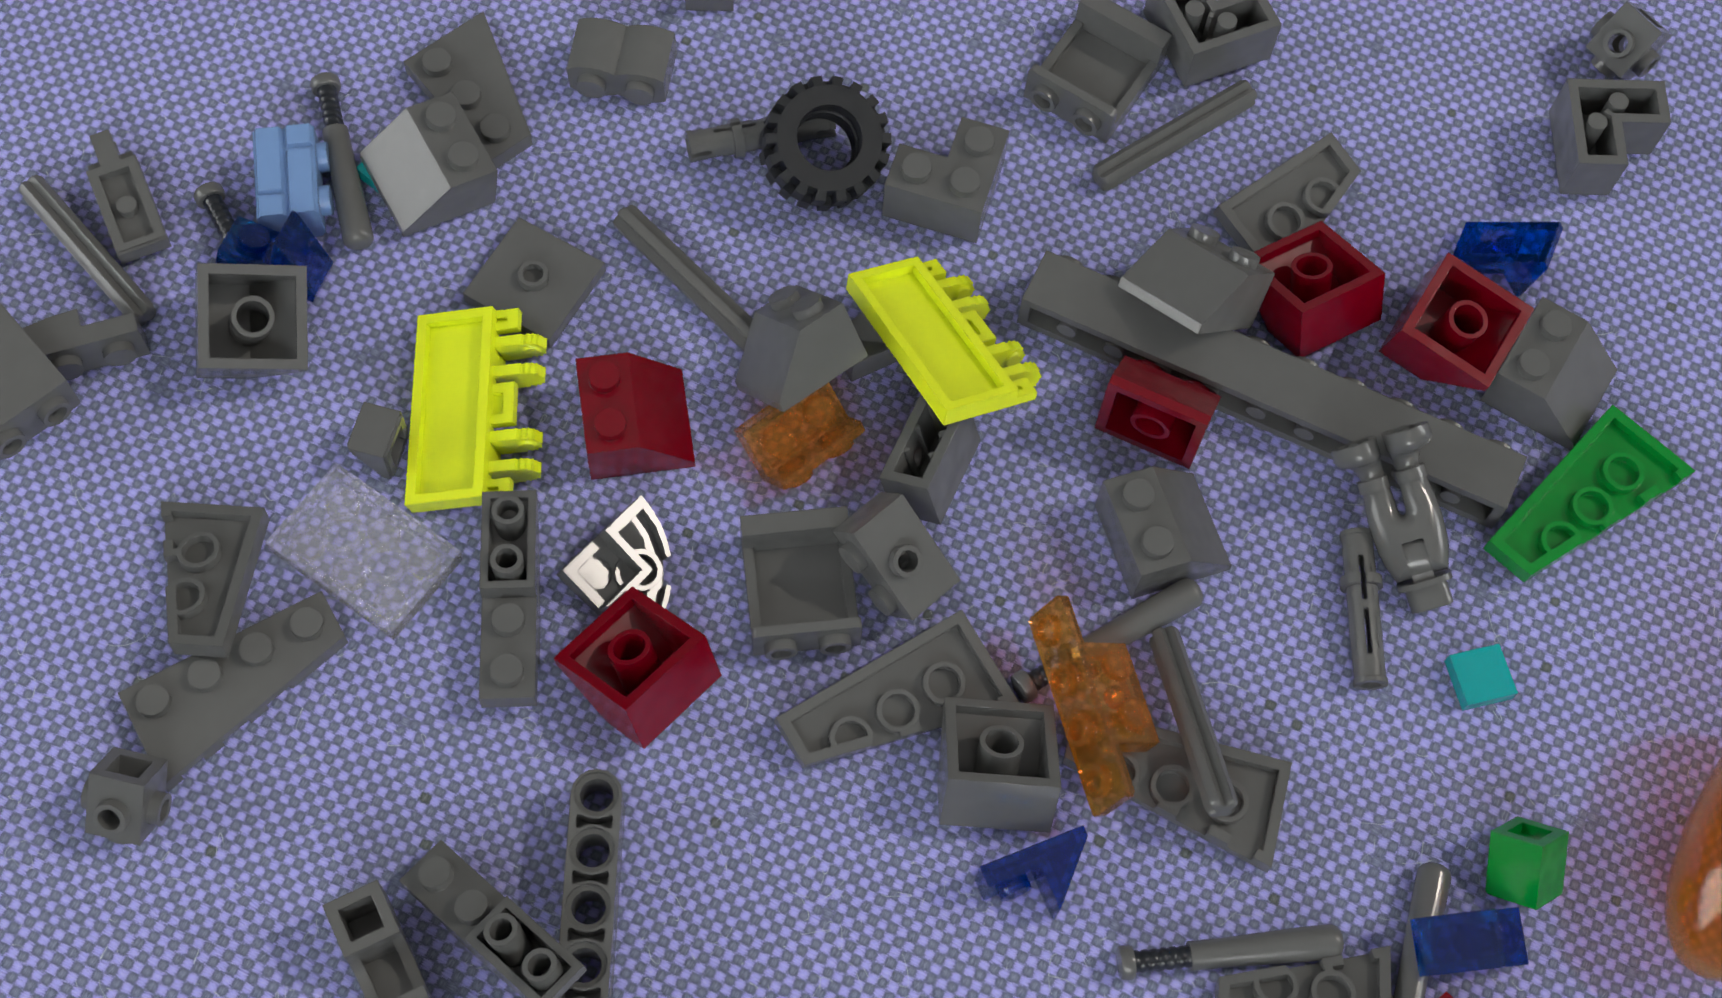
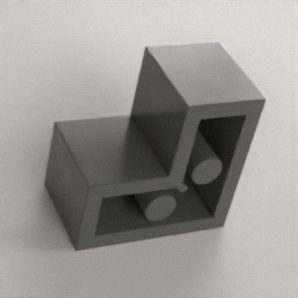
M1146 0L1143 10L1146 19L1150 23L1172 34L1167 57L1184 87L1269 59L1282 26L1268 0Z
M1567 78L1549 109L1560 194L1609 195L1629 165L1627 154H1651L1671 124L1665 81Z
M962 117L948 157L899 143L884 186L882 216L977 243L1004 164L1010 130Z

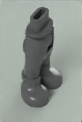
M1428 421L1397 427L1381 433L1386 450L1395 468L1393 473L1396 483L1399 484L1405 506L1404 515L1398 511L1390 489L1391 484L1388 474L1383 471L1381 453L1376 436L1364 437L1331 450L1333 463L1336 467L1350 469L1360 479L1356 484L1360 495L1363 497L1367 523L1378 555L1385 568L1396 581L1398 593L1406 594L1411 613H1421L1452 603L1453 598L1447 582L1453 577L1451 570L1448 569V535L1438 500L1427 478L1428 473L1425 463H1419L1420 449L1432 439V430Z

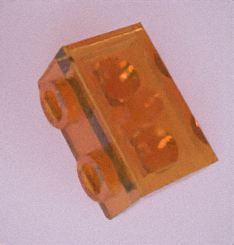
M828 382L785 412L770 405L766 406L737 427L734 432L762 480L786 490L807 482L813 476V470L827 459L846 453L853 446V440L865 432V428L860 420L847 415Z

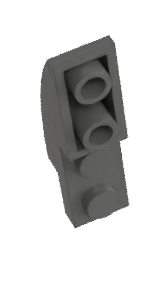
M73 309L23 328L66 380L75 379L86 371L108 365H127L138 357L151 354L147 336L134 312L86 325L79 311Z
M537 490L482 492L479 590L482 597L479 702L481 708L537 706L538 664H540V550Z
M442 840L399 880L405 889L446 927L449 933L522 998H560L587 971L585 966L508 896L504 897Z

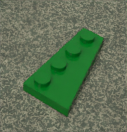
M1612 404L1495 533L1483 549L1525 583L1678 486L1696 470Z

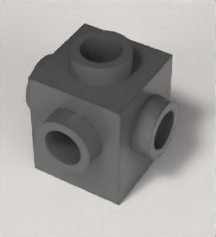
M1626 1L1615 14L1612 11L1608 12L1594 25L1590 32L1594 37L1585 47L1595 55L1591 60L1593 66L1607 78L1613 80L1616 75L1623 79H1632L1635 75L1641 78L1658 63L1661 58L1658 51L1673 35L1640 5ZM1627 39V40H1628V45H1627L1626 49L1624 50V47H1623V46H1624V42H1625V40Z
M113 747L89 772L88 779L81 793L80 804L83 809H86L85 833L105 837L117 844L140 846L156 826L161 827L165 823L170 812L172 796L166 792L168 759Z

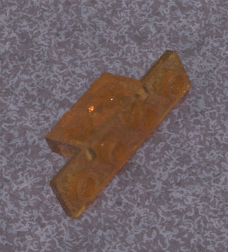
M1057 595L1030 617L1029 625L1092 815L1094 817H1102L1115 810L1135 794L1122 752H1147L1160 743L1126 643L1084 642L1069 597Z

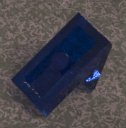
M293 210L280 232L238 215L218 248L216 263L307 266V300L310 302H314L333 266L332 259L299 214Z
M1466 222L1453 255L1481 274H1504L1514 295L1521 296L1548 269L1563 227L1560 222Z
M1084 825L980 866L975 882L983 901L999 895L1002 902L1019 897L1032 889L1030 882L1035 880L1050 916L1055 920L1064 902L1088 837Z
M1519 907L1486 909L1410 919L1420 977L1529 964Z

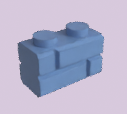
M309 123L286 125L284 129L278 126L256 128L252 132L256 218L264 239L280 241L293 239L294 236L299 238L323 236L326 233L325 216L334 215L332 190L330 185H323L322 175L324 172H330L328 143L319 142L314 126Z

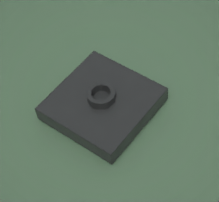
M519 217L463 292L464 301L475 308L493 306L496 311L519 308L522 312L521 333L539 334L547 338V347L552 348L606 272L605 263Z

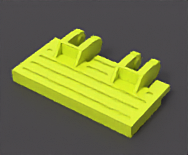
M918 256L848 274L846 290L944 426L1036 399L1037 390L1034 386L1042 377L1039 372L1040 369L1031 361L1024 364L1020 363L1026 355L1023 351L1024 348L1018 341L1009 340L1007 343L995 344V335L983 321L988 312L991 311L988 306L989 303L980 294L970 297L975 289L973 282L968 276L963 274L962 276L958 275V277L946 278L947 272L937 259L922 262Z
M493 306L417 316L404 503L411 512L417 513L481 506L482 492L513 491L514 483L541 478L542 462L534 460V458L501 460V455L539 450V448H542L543 432L529 427L494 431V428L517 426L518 388L545 383L546 367L538 363L525 362L524 364L506 365V361L532 358L533 356L538 357L546 354L547 338L539 334L526 333L525 335L499 336L501 334L521 332L522 312L519 308L496 311Z

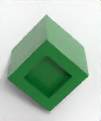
M1519 816L1491 830L1485 886L1487 894L1534 910L1541 908L1560 896L1564 886L1569 831Z

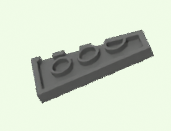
M322 591L236 633L229 658L190 656L118 692V695L147 755L168 759L166 791L169 792L184 780L182 777L184 773L204 758L207 761L225 746L223 743L225 739L248 720L251 723L269 709L267 705L288 687H296L348 644V641Z
M960 610L776 717L774 722L803 769L941 728L945 697L1008 702L1019 701L966 615Z
M1076 706L1062 764L1266 873L1272 868L1292 762L1218 743L1238 799V804L1231 815L1213 818L1205 810L1180 733Z

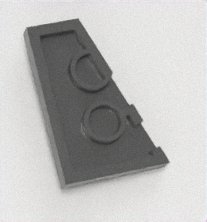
M484 12L479 13L403 61L406 73L429 99L453 91L496 168L533 145L531 133Z
M1331 132L1218 205L1213 214L1238 247L1254 252L1319 221L1324 222L1361 170Z
M161 501V517L165 522L166 539L163 540V556L167 562L168 586L165 587L168 643L174 654L229 658L270 521L264 507Z
M1391 947L1371 949L1369 954L1343 958L1342 954L1321 958L1319 963L1294 968L1281 965L1220 976L1215 985V998H1392Z

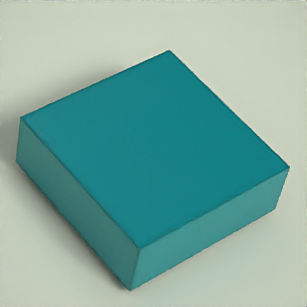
M1500 644L1452 654L1444 661L1462 711L1511 700L1518 694Z

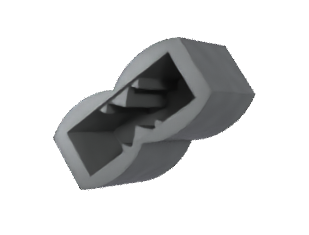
M602 18L579 19L566 68L570 88L590 98L620 95L638 105L665 102L677 55L675 33L650 25L625 26L621 23Z

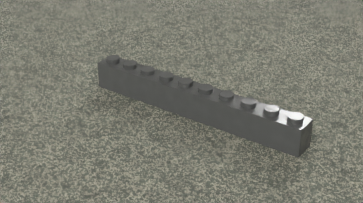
M1046 250L1022 297L1017 323L1115 366H1118L1126 355L1135 360L1153 362L1163 372L1184 381L1194 380L1200 382L1212 393L1221 396L1216 410L1333 460L1331 450L1364 437L1376 436L1381 453L1383 471L1388 474L1391 486L1400 489L1399 484L1396 483L1393 473L1395 468L1386 450L1381 433L1397 427L1428 421L1432 430V439L1420 449L1419 463H1425L1428 473L1427 478L1439 506L1490 529L1493 528L1508 508L1527 456L1513 451L1508 444L1502 441L1487 440L1464 430L1459 423L1453 420L1438 419L1417 410L1414 405L1404 399L1387 397L1367 388L1363 382L1355 378L1341 377L1324 370L1309 358L1302 356L1294 357L1275 349L1260 337L1245 336L1233 330L1197 334L1118 287L1120 277L1114 275L1105 276L1084 267L1080 261L1071 256H1059Z

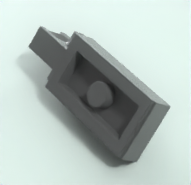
M109 129L90 135L89 137L99 162L87 166L89 171H86V174L121 263L125 264L172 247L136 155H133L132 151L120 154Z

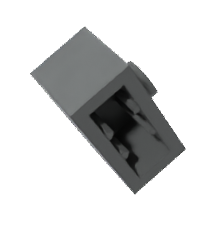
M920 394L879 476L884 491L903 494L920 520L941 525L981 441L974 418L944 426Z
M878 493L833 530V533L842 544L839 548L842 559L854 572L862 573L872 588L868 591L870 599L886 616L891 615L914 620L960 581V578L903 494Z

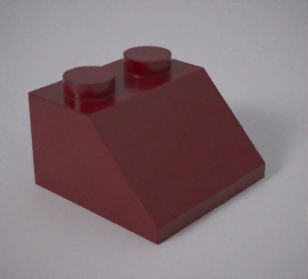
M1323 221L1312 224L1254 251L1261 258L1259 264L1275 273L1259 312L1268 332L1295 356L1305 357L1381 320L1386 273Z
M1448 252L1424 275L1379 352L1421 380L1485 391L1494 380L1534 308Z
M629 352L575 359L591 480L695 467L682 369Z
M1125 355L1108 383L1094 428L1190 469L1221 396L1212 393L1200 382L1194 380L1184 381L1163 372L1153 362L1135 360Z
M633 586L553 658L556 665L607 723L643 749L722 676L706 636Z

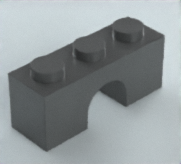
M378 880L372 881L322 905L342 954L353 970L365 998H432L389 897Z

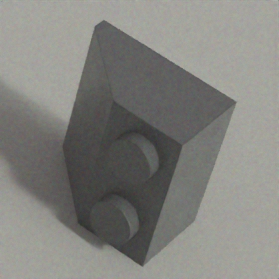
M453 91L407 107L360 152L362 163L403 237L495 203L498 170Z
M1193 223L1190 228L1168 229L1121 277L1118 287L1193 332L1204 334L1251 328L1275 273L1260 265L1261 258L1254 252L1238 246H1232L1231 248L1218 241L1220 234L1207 226Z
M197 263L195 273L196 378L252 379L308 371L307 266Z
M790 285L772 293L768 298L769 303L754 312L735 383L740 391L785 412L866 358L868 354L842 302L798 285Z
M1542 297L1480 401L1571 451L1577 444L1617 372V368L1589 321Z
M1152 466L1103 481L1095 508L1131 599L1163 590L1183 578L1197 580L1230 570L1232 565L1193 473Z
M956 697L944 698L937 781L939 825L1050 833L1061 791L1054 705Z

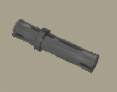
M767 117L741 122L739 118L728 119L727 124L685 131V143L690 162L693 163L708 158L733 155L735 159L746 156V152L762 149V145L759 144V138ZM821 118L807 120L802 123L797 131V141L800 143L813 139L835 137L836 124Z
M1365 527L1349 528L1341 531L1339 535L1342 543L1344 575L1339 578L1340 590L1346 594L1354 676L1353 688L1358 690H1377L1388 686L1378 591L1383 588L1382 575L1376 572L1374 544L1370 529Z

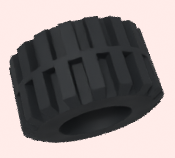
M821 75L811 77L806 84H802L800 81L791 86L789 91L785 95L782 94L773 106L760 133L759 144L762 145V151L759 154L761 166L766 165L768 168V173L765 175L770 185L776 182L780 186L781 190L778 194L787 200L791 196L798 200L796 206L804 209L814 205L817 206V211H828L832 206H837L838 209L847 206L854 199L862 196L882 175L880 174L881 170L888 163L890 154H887L886 150L892 144L891 133H885L884 129L889 123L886 113H877L875 106L879 101L873 94L867 99L860 94L863 86L854 81L850 87L842 85L843 77L832 76L829 81H823ZM821 118L830 120L840 126L846 133L851 146V157L847 165L839 170H823L809 163L802 155L797 141V131L802 123L810 119Z

